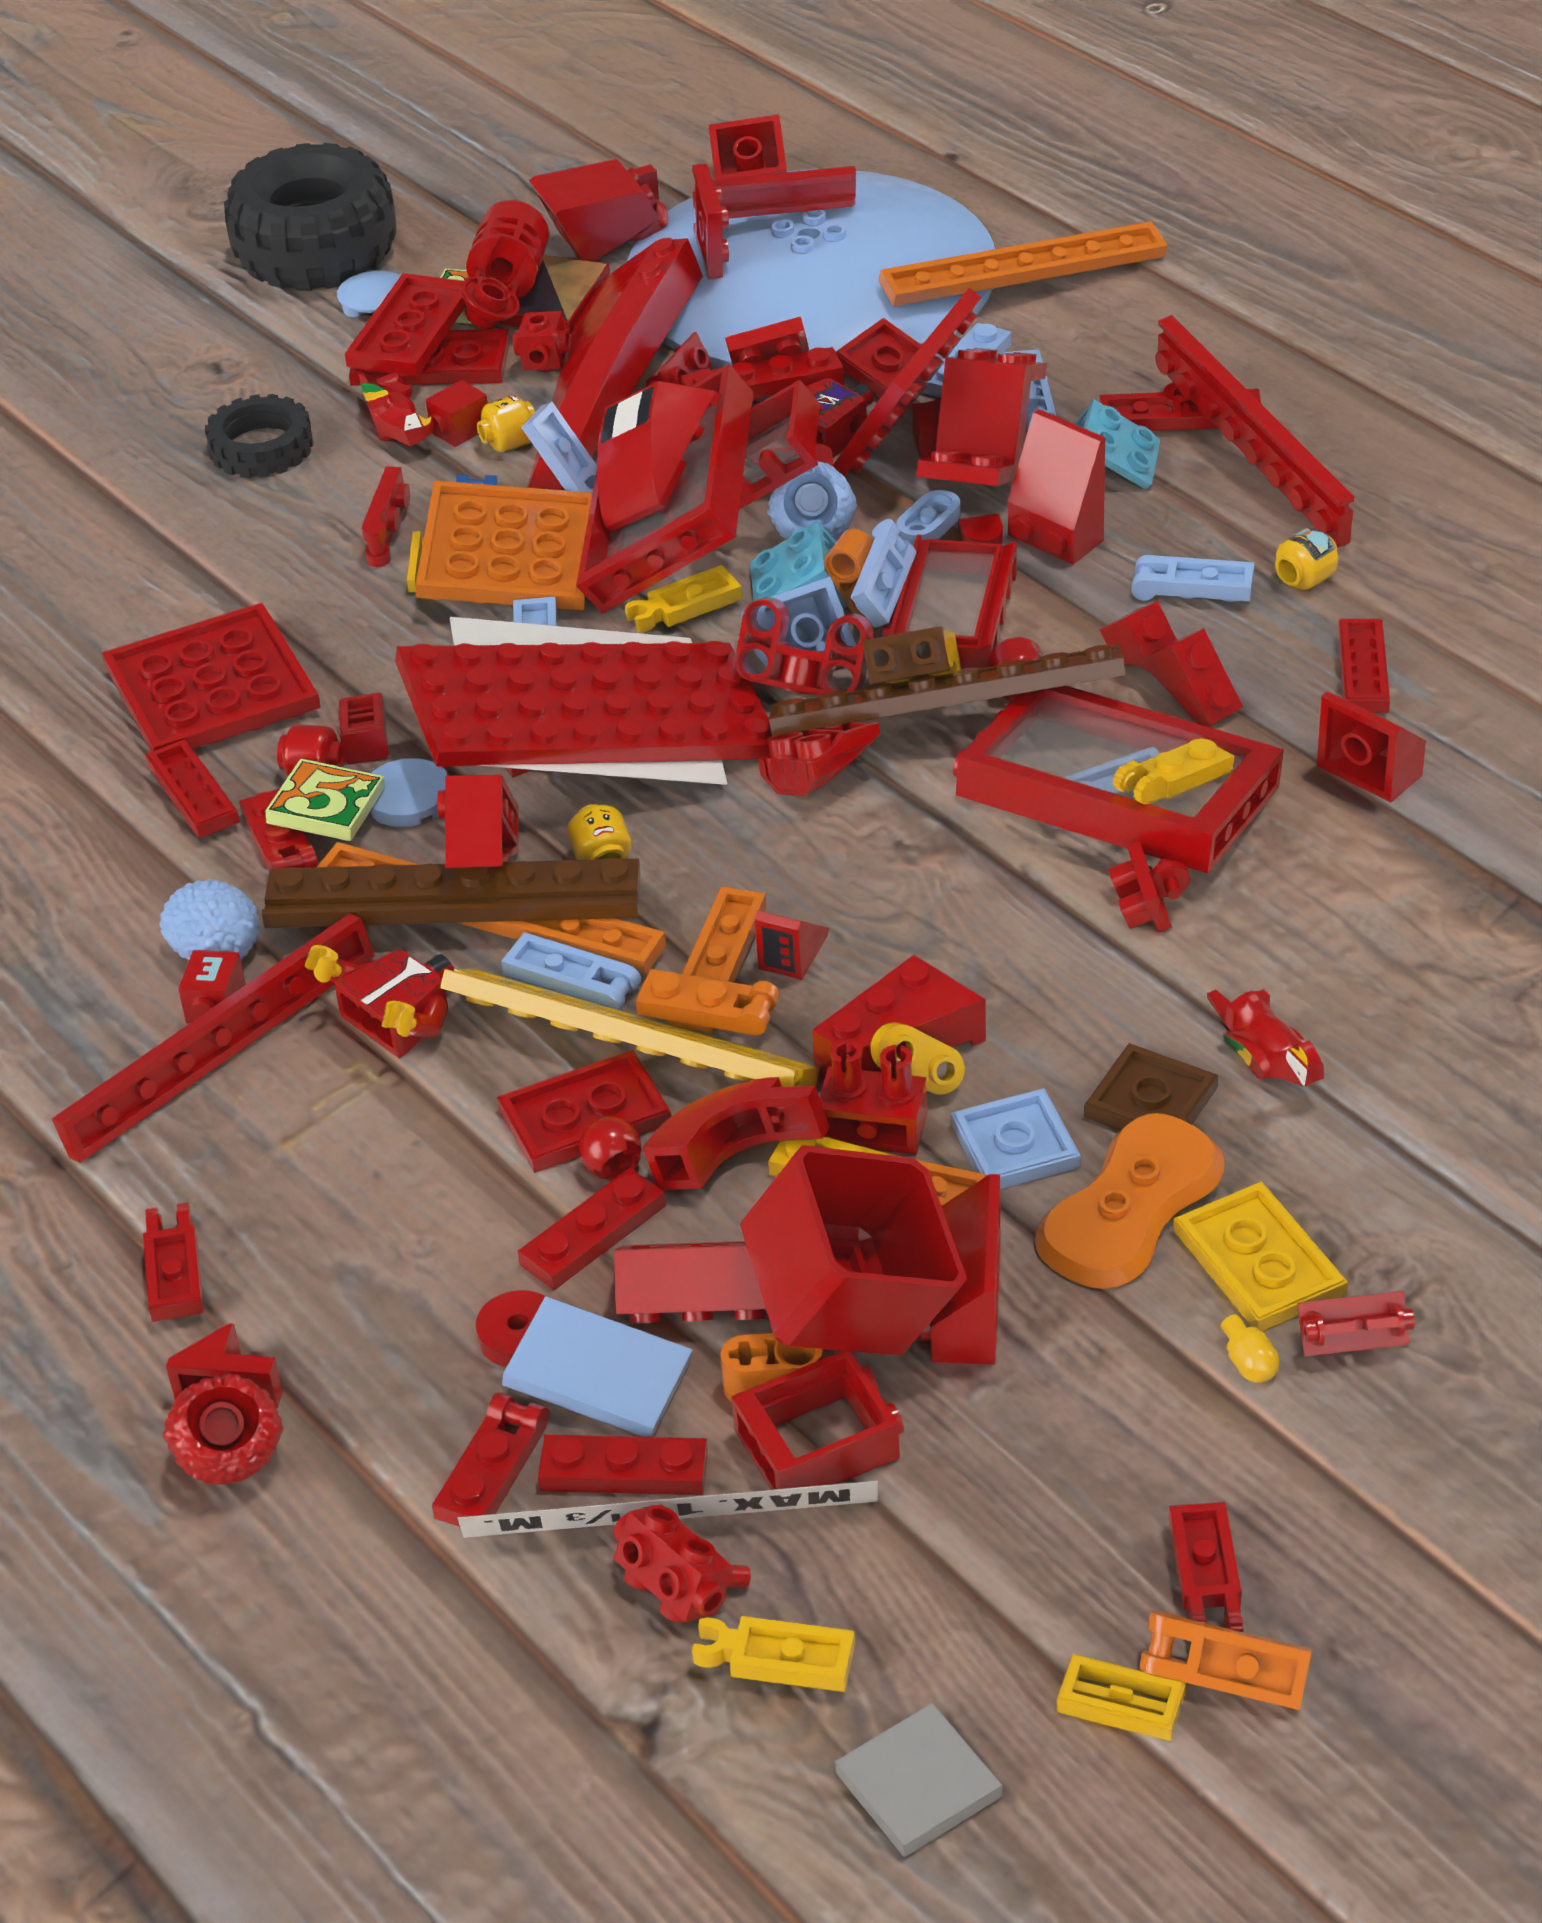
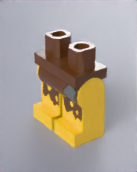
M943 626L863 640L871 685L906 682L917 676L952 674L961 669L955 632L943 630Z

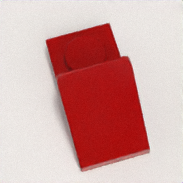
M233 1323L221 1327L171 1356L166 1364L174 1400L178 1398L185 1388L193 1383H199L203 1378H212L214 1376L222 1378L226 1374H231L232 1376L239 1375L243 1379L252 1380L260 1389H265L269 1393L270 1399L274 1401L275 1407H279L283 1390L275 1357H262L254 1354L241 1355Z

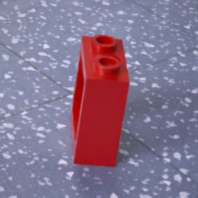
M850 1350L841 1351L731 1396L734 1430L771 1490L835 1485L900 1458L899 1434L904 1432L901 1416L893 1403L885 1404L879 1395L878 1384L873 1372L867 1365L861 1367ZM845 1398L866 1430L795 1459L775 1426Z

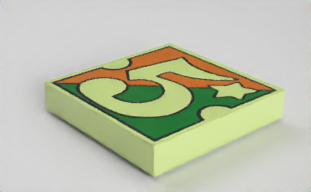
M300 759L265 810L266 823L352 841L385 789L384 776Z

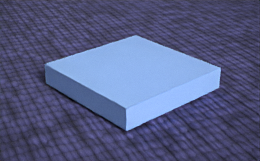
M1045 1088L951 1113V1126L974 1172L985 1174V1177L989 1174H1000V1189L1080 1168L1081 1155Z

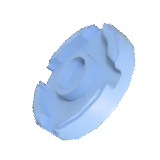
M403 758L385 763L371 772V774L384 776L385 789L370 811L371 817L378 823L392 827H414L422 824L421 819L427 818L432 815V820L438 817L437 794L439 790H445V776H448L444 768L436 767L435 762L421 758Z

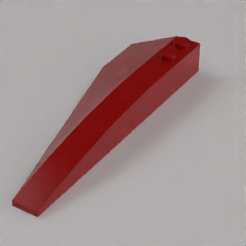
M672 238L659 239L613 271L601 281L574 323L571 334L570 353L565 354L552 402L591 457L598 447L605 407L631 394L703 277L688 238L674 240ZM537 451L527 488L565 491Z

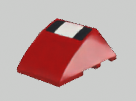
M658 381L605 407L598 441L597 485L601 515L606 529L610 532L615 531L666 507L687 465L682 456L689 443L700 439L704 428L699 423L707 407H716L722 395L714 390Z

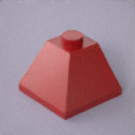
M1328 691L1321 696L1316 766L1390 803L1422 777L1426 740Z

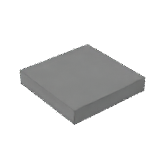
M933 1703L835 1761L836 1774L904 1858L1002 1797V1784Z

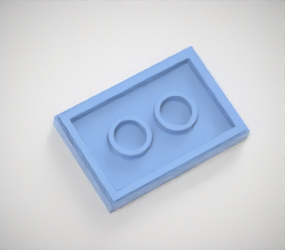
M545 1296L503 1373L502 1385L639 1436L653 1437L691 1362L693 1349Z

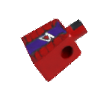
M824 378L806 387L824 408V411L819 413L816 443L830 447L833 458H835L845 449L867 418L866 407L873 403V395L864 384H859L849 389L831 378Z

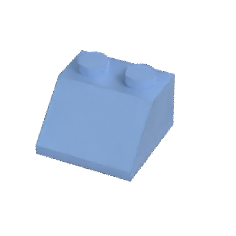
M831 577L772 596L781 600L788 609L789 623L785 642L791 643V647L823 651L830 625L836 619L845 616ZM762 606L758 610V624L766 630H770L774 626L775 615L769 607ZM744 610L739 613L740 616H741V619H742ZM845 623L841 629V638L847 645L856 646L849 625ZM754 649L753 651L767 667L766 655L761 650Z

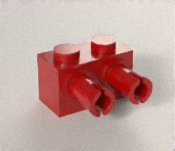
M847 1039L835 1042L830 1048L832 1067L828 1066L820 1094V1101L830 1126L824 1137L873 1150L917 1155L927 1116V1078L912 1076V1052L910 1049L901 1045V1061H898L896 1045L884 1048L880 1053L882 1072L862 1070V1047L858 1042L851 1040V1056L847 1055Z

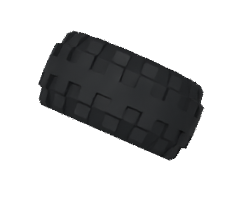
M310 143L296 144L294 147L285 149L281 147L269 151L263 157L254 158L245 165L244 170H239L233 177L227 192L228 200L224 201L226 227L234 257L240 259L241 265L244 269L248 270L249 275L260 282L267 281L270 286L281 289L287 287L295 288L297 291H312L313 288H333L340 286L341 283L352 276L367 272L370 269L374 270L385 259V255L390 252L392 240L395 239L397 232L393 194L386 174L379 168L378 163L368 155L364 157L363 152L352 147H340L338 144L323 143L320 145H311Z

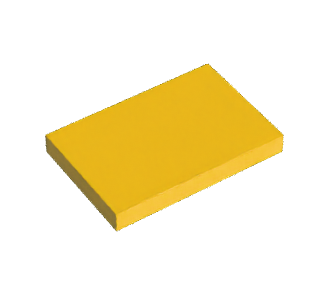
M1262 1181L1180 1215L1173 1220V1231L1250 1326L1257 1327L1259 1331H1265L1297 1317V1303L1334 1299L1347 1295L1348 1281Z

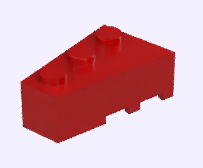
M501 774L445 776V790H439L437 794L439 819L444 818L445 868L503 866V862H507L509 857L514 856L519 851V806Z
M912 955L812 1029L814 1066L820 1067L819 1075L825 1079L828 1066L832 1067V1059L830 1058L831 1046L837 1041L847 1039V1055L851 1056V1040L858 1042L862 1047V1070L882 1072V1069L876 1065L872 1058L871 1041L880 1027L893 1022L913 1027L952 1048L968 1041L972 1047L986 1042V999L916 955ZM904 1041L900 1042L896 1047L898 1058H900L901 1045L906 1047Z

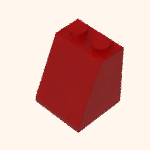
M618 159L537 175L529 179L531 186L559 234L579 260L595 262L659 220L653 208V205L658 202L647 184L643 185L632 167L626 170Z

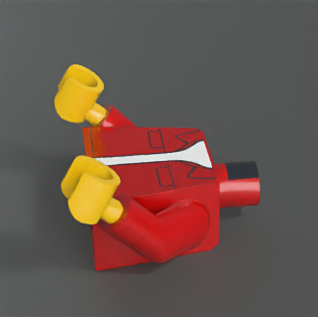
M313 945L310 949L305 967L309 970H314V976L318 981L325 983L331 980L334 982L340 1016L400 1059L407 1054L422 1038L432 1039L439 1035L449 1011L446 990L440 988L445 969L454 971L452 963L444 955L438 954L425 964H422L405 951L395 950L375 961L355 964L338 959V954L326 946Z

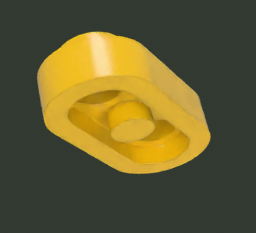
M896 1022L883 1025L874 1034L871 1041V1055L878 1067L881 1068V1051L891 1045H896L897 1047L900 1042L904 1041L906 1047L912 1052V1076L926 1077L928 1092L939 1095L947 1094L955 1090L961 1083L965 1066L962 1056L954 1048L913 1027ZM942 1062H945L947 1072L942 1078H938L937 1068Z

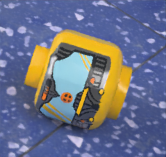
M1305 528L1282 542L1276 550L1275 569L1277 575L1288 586H1293L1300 590L1311 589L1332 576L1338 568L1339 556L1336 543L1330 536L1319 529Z

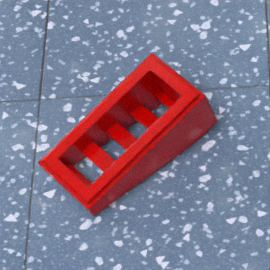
M377 692L339 700L340 738L346 748V763L357 764L387 758L389 749L382 693Z

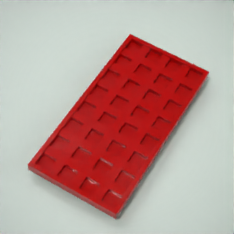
M632 641L625 644H600L597 642L557 644L547 642L542 645H516L513 643L473 645L461 643L447 646H431L429 644L397 646L395 663L436 767L758 759L770 752L768 738L772 737L769 718L750 681L743 679L738 674L735 667L736 653L730 643L709 641L707 643L670 641L667 643L642 644Z

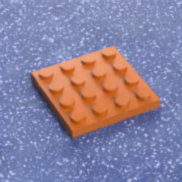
M434 480L416 580V598L465 601L478 604L513 605V600L555 597L557 609L584 611L585 595L576 587L592 493Z

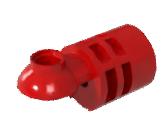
M517 200L500 201L490 206L483 215L476 232V237L473 240L466 263L468 277L462 282L461 294L466 305V318L479 328L492 329L498 322L512 318L520 310L518 298L526 295L535 284L536 276L548 246L550 232L548 224L541 213L525 202Z

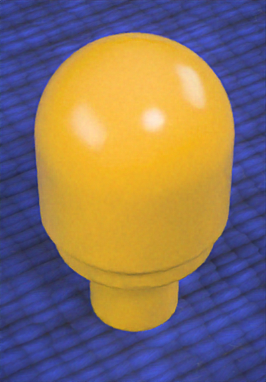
M1237 1314L1223 1320L1220 1327L1229 1339L1226 1346L1229 1352L1228 1357L1246 1380L1253 1383H1264L1271 1380L1278 1372L1280 1357L1265 1333L1259 1331L1257 1327L1247 1328Z

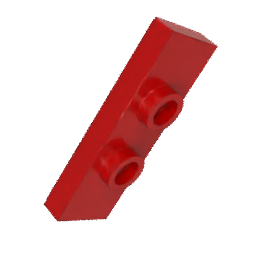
M1339 619L1338 640L1343 699L1371 713H1389L1390 694L1383 619Z
M186 739L145 754L148 768L199 839L240 823L237 809Z

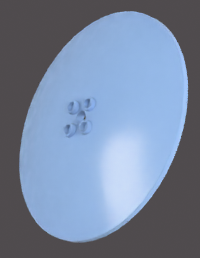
M816 169L793 170V171H787V172L816 170ZM856 171V204L852 207L729 219V228L723 230V239H727L729 249V262H723V278L708 279L693 231V224L695 223L693 197L667 211L668 224L663 229L647 238L636 241L627 261L659 239H689L703 277L663 343L676 349L693 332H697L704 348L707 350L712 365L723 368L728 364L732 366L725 337L800 316L805 329L809 350L817 347H833L837 351L882 318H885L922 345L963 294L893 307L878 281L880 270L993 250L995 247L987 229L980 220L965 206L951 197L906 179L874 172ZM993 288L975 292L982 297L972 310L976 315L988 301Z

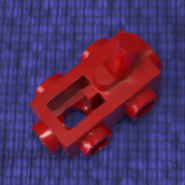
M662 1504L629 1511V1513L618 1520L614 1527L613 1537L618 1541V1545L613 1559L625 1569V1582L633 1588L650 1591L661 1601L659 1607L661 1614L671 1621L686 1623L717 1615L719 1608L725 1601L727 1587L746 1589L750 1584L751 1572L748 1566L731 1565L715 1551L714 1546L710 1542L700 1538L679 1520L678 1515L673 1510L664 1507Z

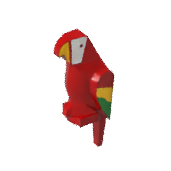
M363 371L358 372L360 384L380 440H397L412 446L425 440L434 430L432 417L430 416L425 419L416 414L415 405L409 398L412 395L413 389L411 385L405 384L397 372L377 378L375 385L367 383Z
M1216 989L1207 993V999L1230 1030L1223 1033L1258 1079H1283L1303 1087L1324 1079V1065L1310 1040L1305 1042L1302 1035L1296 1029L1288 1026L1274 1015L1270 1008V995L1264 989L1246 992L1232 1002Z

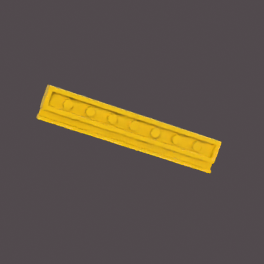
M444 970L440 988L466 995L465 1000L484 1006L497 1004L508 1008V1013L532 1019L536 1016L550 1020V1025L571 1031H578V1028L593 1032L594 1038L611 1043H621V1041L635 1044L638 1051L657 1056H664L665 1053L680 1058V1063L696 1068L708 1069L711 1066L724 1070L725 1076L741 1081L779 1077L782 1087L816 1086L820 1072V1067L482 970Z

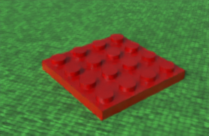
M970 288L966 290L889 385L833 464L836 471L843 476L851 468L857 473L872 455L867 448L869 447L874 451L880 446L890 433V428L897 425L910 408L908 405L917 400L927 387V382L934 377L943 365L944 361L939 356L943 358L948 357L961 339L955 335L958 331L964 335L978 317L972 310L982 298Z
M262 602L102 652L104 665L151 752L185 739L192 749L215 744L223 739L248 731L258 730L266 725L291 717H299L304 713L321 708L319 694Z

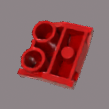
M852 722L769 737L770 752L758 758L760 774L777 794L804 797L824 786L857 758L880 734L879 723Z

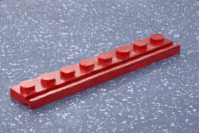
M1173 315L1158 320V325L1163 329V333L1158 334V351L1155 355L1158 370L1175 383L1181 394L1188 397L1200 409L1202 415L1206 419H1210L1222 431L1227 441L1233 442L1245 455L1247 461L1255 465L1267 477L1269 483L1274 488H1278L1290 500L1293 508L1296 511H1300L1314 525V528L1330 536L1336 543L1337 548L1350 543L1353 510L1349 507V503L1354 502V496Z

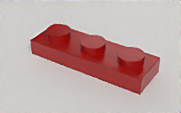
M630 1167L518 1250L519 1264L552 1290H556L666 1207L665 1192Z
M544 1434L538 1473L540 1491L704 1495L708 1459L707 1438Z

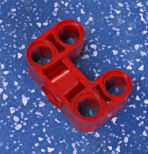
M766 597L751 602L745 608L735 656V667L743 679L776 686L786 691L811 695H823L828 692L841 690L848 692L860 690L863 687L867 674L863 640L873 639L872 625L864 616L848 614L836 619L830 625L827 632L825 649L823 651H812L791 647V643L785 642L789 612L781 600L774 597ZM762 606L769 607L774 612L775 623L770 630H766L758 624L757 612ZM845 623L855 624L860 631V640L856 646L847 645L841 638V629ZM754 649L761 650L767 657L768 665L764 672L755 671L749 663V656ZM837 666L846 667L852 674V684L848 689L838 687L833 680V673Z

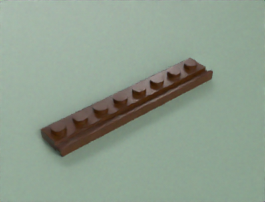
M1120 644L1113 646L1097 645L1089 647L1084 651L1051 653L1038 659L1026 661L1011 660L999 663L997 666L980 669H960L952 674L919 676L906 682L894 684L879 683L860 690L848 692L843 690L833 691L808 699H787L771 705L769 715L771 734L776 736L1126 675L1124 658Z
M612 858L599 860L503 862V866L445 868V864L429 863L422 865L270 869L264 898L265 909H262L264 928L332 926L349 913L361 917L363 925L638 918L639 858Z

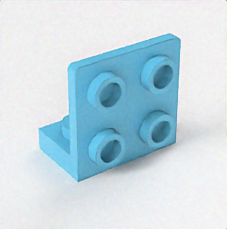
M1093 399L1074 424L1106 437L1105 466L1143 489H1148L1153 481L1160 439L1148 428L1138 426L1121 416L1113 407L1105 406Z
M819 521L806 528L796 530L788 539L772 549L762 551L750 562L754 601L772 597L829 577L824 567V559L836 541ZM834 585V588L836 590L837 596L843 609L847 605Z

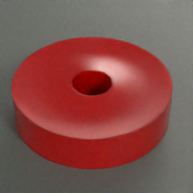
M527 1290L510 1291L492 1298L481 1308L476 1318L475 1328L478 1346L488 1360L499 1366L507 1367L545 1296Z

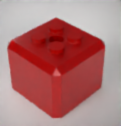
M802 1145L740 1223L773 1334L778 1343L786 1346L839 1351L850 1350L851 1352L902 1356L967 1279L930 1172L914 1158Z

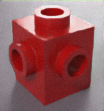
M562 311L530 312L524 314L518 332H515L513 335L514 353L516 356H520L523 370L548 372L554 369H561L565 354L570 353L571 337L569 331L566 330Z

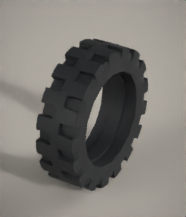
M260 394L250 395V399L242 400V398L231 401L232 404L229 406L222 405L217 409L216 415L211 414L209 416L208 425H205V434L210 459L213 460L216 468H223L224 473L232 476L237 473L242 478H251V475H258L259 478L269 477V473H284L288 471V467H296L301 464L302 458H307L310 455V447H313L314 444L308 411H305L303 404L300 402L295 404L294 399L285 396L282 399L276 394H268L267 397H260ZM273 428L285 431L279 437L262 443L248 444L233 440L242 433L254 429Z

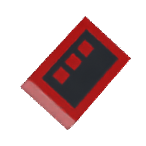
M757 910L755 932L758 969L802 980L826 940L829 928Z

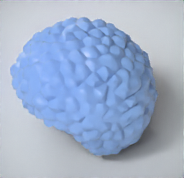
M818 462L817 466L772 491L768 501L769 509L767 514L771 517V522L776 527L780 536L788 539L796 530L806 528L819 521L837 542V539L848 530L853 522L857 503L846 478L828 463Z
M208 879L187 883L184 887L176 890L170 896L169 901L164 904V911L160 914L161 921L159 926L163 939L182 958L186 957L189 960L193 950L239 952L242 962L243 957L248 954V951L260 936V924L258 923L259 916L256 912L257 907L252 904V900L243 891L224 881Z

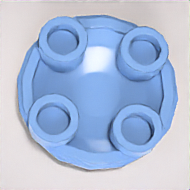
M377 270L363 272L348 278L341 283L337 290L338 301L343 305L344 314L349 317H358L364 313H374L401 275L391 271Z

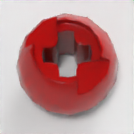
M605 1116L589 1124L580 1138L579 1150L581 1161L598 1178L613 1180L631 1167L634 1170L637 1167L642 1155L640 1134L630 1123L622 1118Z

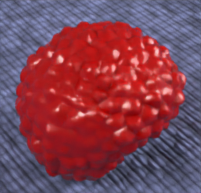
M226 1374L222 1378L219 1376L203 1378L199 1383L191 1384L179 1394L167 1415L168 1418L165 1419L163 1438L168 1443V1450L175 1455L176 1464L183 1468L186 1474L193 1476L196 1480H202L206 1484L226 1485L245 1480L269 1464L270 1459L277 1450V1444L284 1427L282 1426V1418L278 1415L274 1401L270 1399L269 1393L265 1389H260L250 1379H243L239 1375L232 1376L231 1374Z

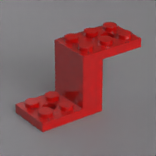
M984 348L958 349L957 356L945 357L936 451H931L930 457L918 460L916 477L994 486L1012 482L1025 441L1031 381L1046 378L1047 363L1036 362L1037 354L1013 352L998 354L997 357L998 350Z

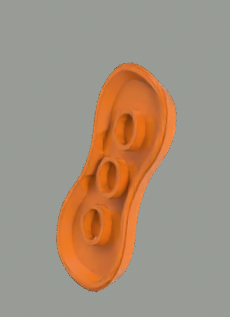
M1154 1113L1133 1120L1120 1130L1111 1141L1103 1166L1091 1184L1062 1200L1043 1216L1035 1232L1034 1243L1038 1255L1052 1270L1083 1286L1110 1289L1131 1282L1141 1275L1150 1264L1160 1233L1169 1220L1179 1211L1204 1198L1217 1187L1225 1169V1158L1222 1150L1201 1130L1179 1118Z

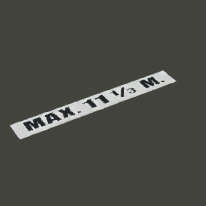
M878 1481L458 1517V1522L463 1538L615 1525L629 1511L660 1504L673 1510L679 1519L878 1502Z

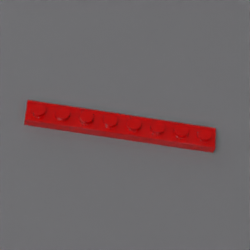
M349 913L51 1118L68 1157L81 1163L334 986V982L331 980L325 983L318 981L314 976V970H309L305 967V962L313 945L326 946L338 954V959L355 964L368 962L374 958L375 954L361 917Z

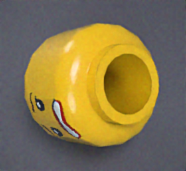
M515 395L487 403L482 409L481 421L477 422V431L481 441L484 444L489 443L494 450L501 453L531 443L521 427L535 413L532 404L529 401H523Z
M587 805L580 809L568 823L566 832L576 860L626 859L631 852L632 840L622 814L612 806Z

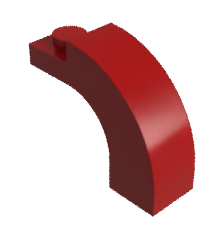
M779 1077L762 1078L718 1090L684 1107L666 1120L653 1133L643 1146V1151L656 1185L661 1190L703 1188L722 1162L741 1150L772 1141L823 1139L830 1126L815 1085L782 1087Z

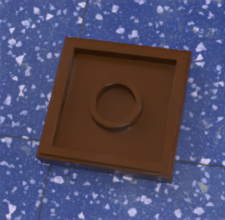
M1128 1043L1084 1104V1117L1117 1130H1122L1130 1122L1141 1116L1154 1113L1173 1116L1192 1125L1218 1088V1075Z

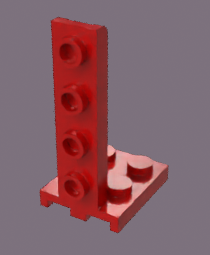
M707 164L692 165L695 179V191H693L695 223L693 224V231L708 279L723 278V262H729L727 239H723V230L729 228V219L852 207L856 204L855 166L712 179Z

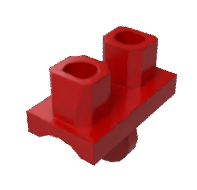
M1140 841L1127 846L1131 860L1112 867L1108 871L1119 898H1121L1118 900L1119 907L1129 929L1152 920L1159 933L1172 928L1163 897L1174 900L1181 896V893L1184 892L1190 883L1188 868L1179 861L1166 858L1161 859L1152 868V866L1148 865Z

